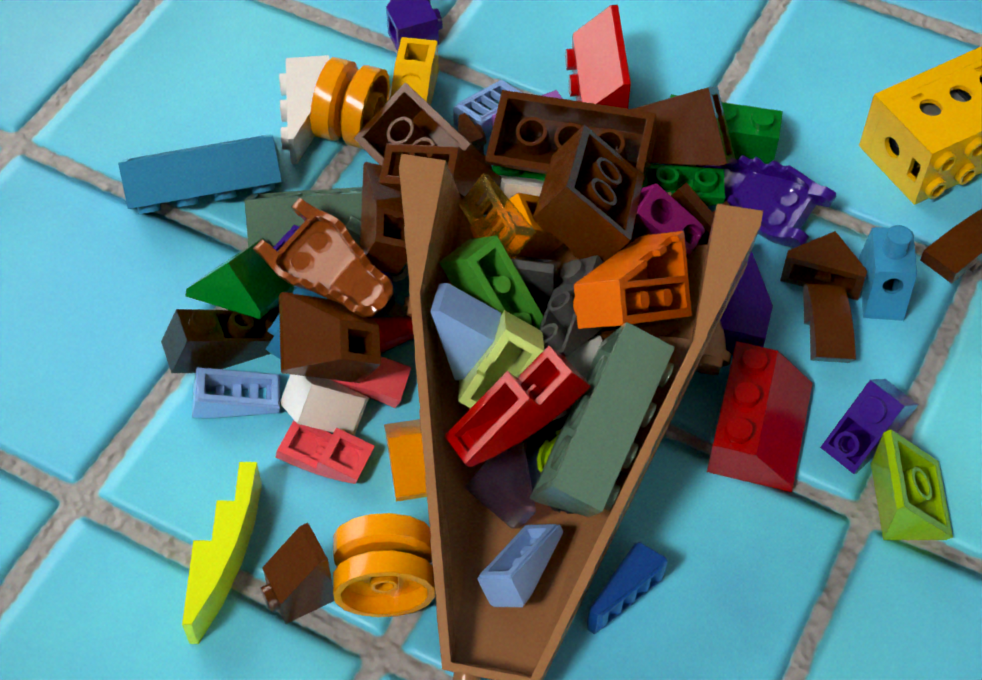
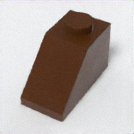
M305 523L297 528L262 567L266 580V585L260 587L263 598L270 612L279 610L285 624L335 601L328 558L309 523Z

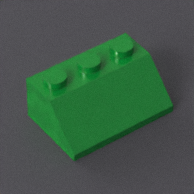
M671 94L670 98L676 97V96H679V95H673V94ZM722 102L735 159L738 160L741 156H745L749 159L758 157L765 164L774 161L783 111Z

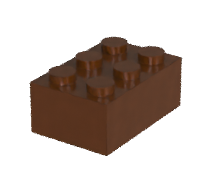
M406 82L354 137L358 144L379 165H383L386 145L391 143L460 147L488 168L491 166L485 164V157Z
M584 124L552 155L533 218L544 232L554 235L569 247L571 253L580 260L598 255L605 262L631 241L644 175Z

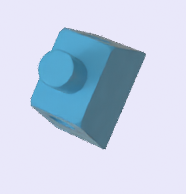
M894 225L890 228L875 227L871 229L859 257V261L867 270L861 290L863 318L904 321L917 277L914 234L910 229L902 225ZM887 280L888 283L892 284L890 291L883 288V283Z

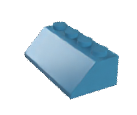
M272 134L123 159L118 163L127 208H137L138 214L161 210L160 203L175 201L177 207L195 205L199 203V196L214 194L215 200L237 197L236 190L251 187L253 194L275 190L274 183L282 182Z

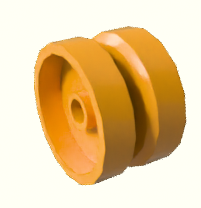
M332 57L328 60L318 77L311 103L310 122L314 135L331 141H338L343 137L346 145L363 149L354 137L389 100L390 80L387 70L369 65H363L358 69L355 62L338 57Z
M393 513L369 514L353 518L340 525L333 535L334 563L337 566L333 572L335 603L343 610L370 617L400 616L416 612L428 606L435 598L433 566L430 564L432 562L430 527L425 522L414 517Z

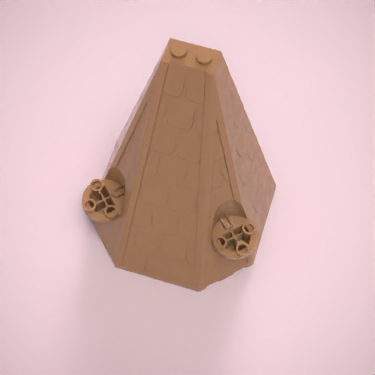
M401 154L399 175L410 283V296L405 298L403 309L407 311L408 316L412 317L442 670L454 672L452 680H481V678L492 680H544L679 407L694 372L719 375L720 369L730 364L732 354L726 350L725 334L720 319L747 267L750 253L761 226L763 211L723 204L716 205L708 244L696 245L695 252H692L687 259L692 316L674 318V320H677L678 329L659 338L675 347L669 362L674 364V368L666 384L662 388L657 387L651 402L656 404L651 420L645 428L640 427L633 442L638 444V450L633 461L627 469L621 468L622 475L620 480L618 479L616 484L620 485V490L615 502L608 511L603 509L601 513L592 517L575 513L567 514L565 511L559 513L550 506L548 507L529 499L533 491L525 483L524 479L526 478L522 474L523 452H526L527 443L537 432L495 457L472 467L467 466L444 436L470 408L458 402L459 380L454 379L430 311L438 285L441 283L451 284L439 262L467 240L473 239L470 226L483 218L475 215L476 209L464 205L446 160ZM563 243L544 259L562 261V268L564 263L576 260L577 258L571 253L569 247ZM537 305L544 316L547 306ZM560 524L563 534L526 604L523 607L491 606L477 580L480 573L525 525Z

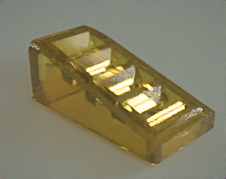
M483 173L459 204L478 238L497 235L510 259L515 258L536 233L488 174ZM485 192L487 196L480 203V205L476 207V202ZM492 203L494 207L490 210L486 217H484L483 213ZM499 215L500 219L492 227L491 223ZM506 226L507 230L500 236L499 233Z

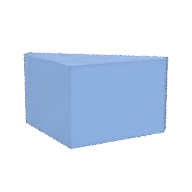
M441 283L438 285L430 312L454 379L463 380L494 342L501 312L449 283Z

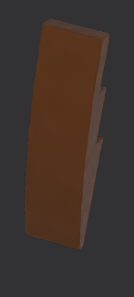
M982 209L950 229L922 253L920 261L951 284L967 270L974 272L982 265Z

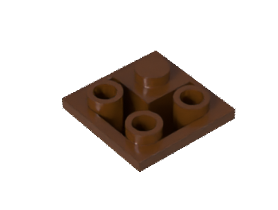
M282 292L279 295L281 373L361 383L381 365L379 325L372 317L363 318L351 312L339 302L331 299Z

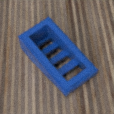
M641 542L635 543L589 608L587 630L596 634L657 585L664 577L668 560Z

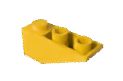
M401 38L395 61L390 98L406 82L431 106L439 73L438 41Z

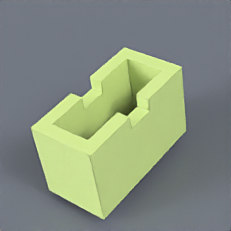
M504 310L500 317L494 342L463 380H459L458 402L471 408L506 371H509L518 378L544 351L543 333Z

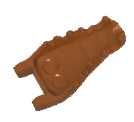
M300 197L291 208L305 222L286 243L276 251L269 243L261 239L253 248L275 274L287 283L339 302L351 312L363 318L374 316L385 307L393 294L391 280L371 263L363 249L353 240L346 226L335 216L311 206Z

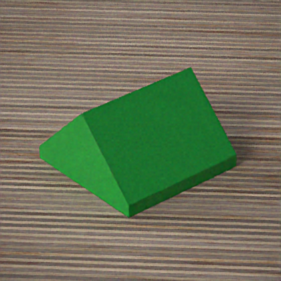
M259 240L188 287L185 296L261 319L279 304V295L282 292L293 293L294 286L277 276L264 259L253 250L260 242Z

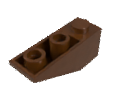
M365 162L363 165L360 247L378 270L399 274L407 262L402 195L400 191L379 183L382 165Z

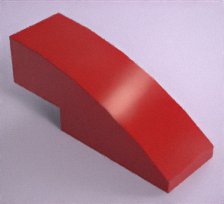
M548 346L518 378L509 371H506L444 436L467 466L472 467L506 451L546 426L570 407L591 386L564 356L551 346Z

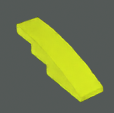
M239 462L235 501L217 500L212 540H193L182 621L189 644H199L223 606L243 563L255 525L262 487L257 462Z

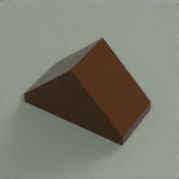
M836 231L788 250L780 281L802 287L806 283L844 286L848 298L858 301L867 270Z

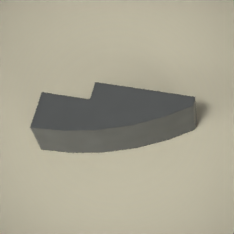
M528 256L512 258L514 266L536 304L548 306L560 273L562 261Z

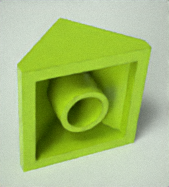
M892 429L883 432L871 462L883 540H947L953 538L939 461Z

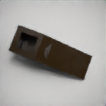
M176 309L161 341L171 373H196L197 367L224 369L271 354L265 349L274 336L267 331L280 312L271 310L261 319H257L231 310Z

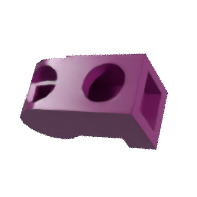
M657 183L642 188L634 227H637L645 235L684 231L686 257L688 259L705 233L703 225Z

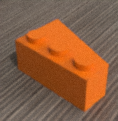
M684 231L639 236L574 284L575 297L573 308L577 316L578 329L622 326L626 322L637 324L692 316Z

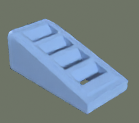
M503 80L488 86L462 100L453 108L454 125L458 127L459 115L466 113L474 125L478 124L481 126L487 138L491 135L493 129L492 115L497 113L498 104L494 100H500L502 90L520 91Z
M196 368L193 385L192 418H220L279 413L280 374ZM258 388H266V399L258 398ZM249 389V398L241 397V390ZM232 390V396H224V391ZM215 391V395L207 394V392Z
M560 524L525 525L480 573L477 580L491 606L523 607L526 604L563 534Z

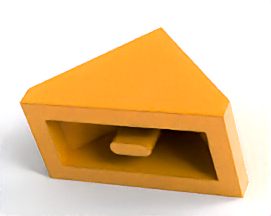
M420 419L384 424L396 502L427 497Z

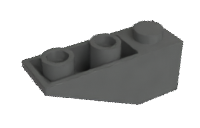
M598 255L580 260H572L563 264L539 330L543 333L544 350L551 346L562 356L567 357L604 328L578 329L577 316L573 308L575 297L574 284L604 263Z

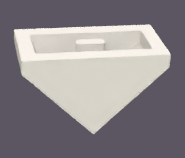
M290 374L280 404L297 424L333 433L337 427L355 436L369 397L330 379Z

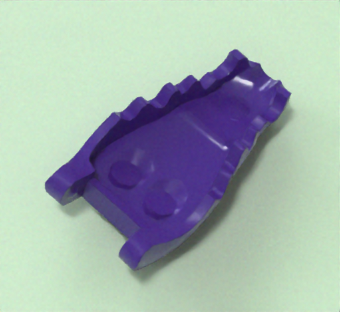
M741 156L735 162L721 166H695L724 169V202L728 201L730 206L763 211L758 234L773 243L795 248L807 243L809 236L801 228L816 205L830 207L836 198V192L830 188L815 183L792 166H783L777 161L765 164L758 157L749 159Z

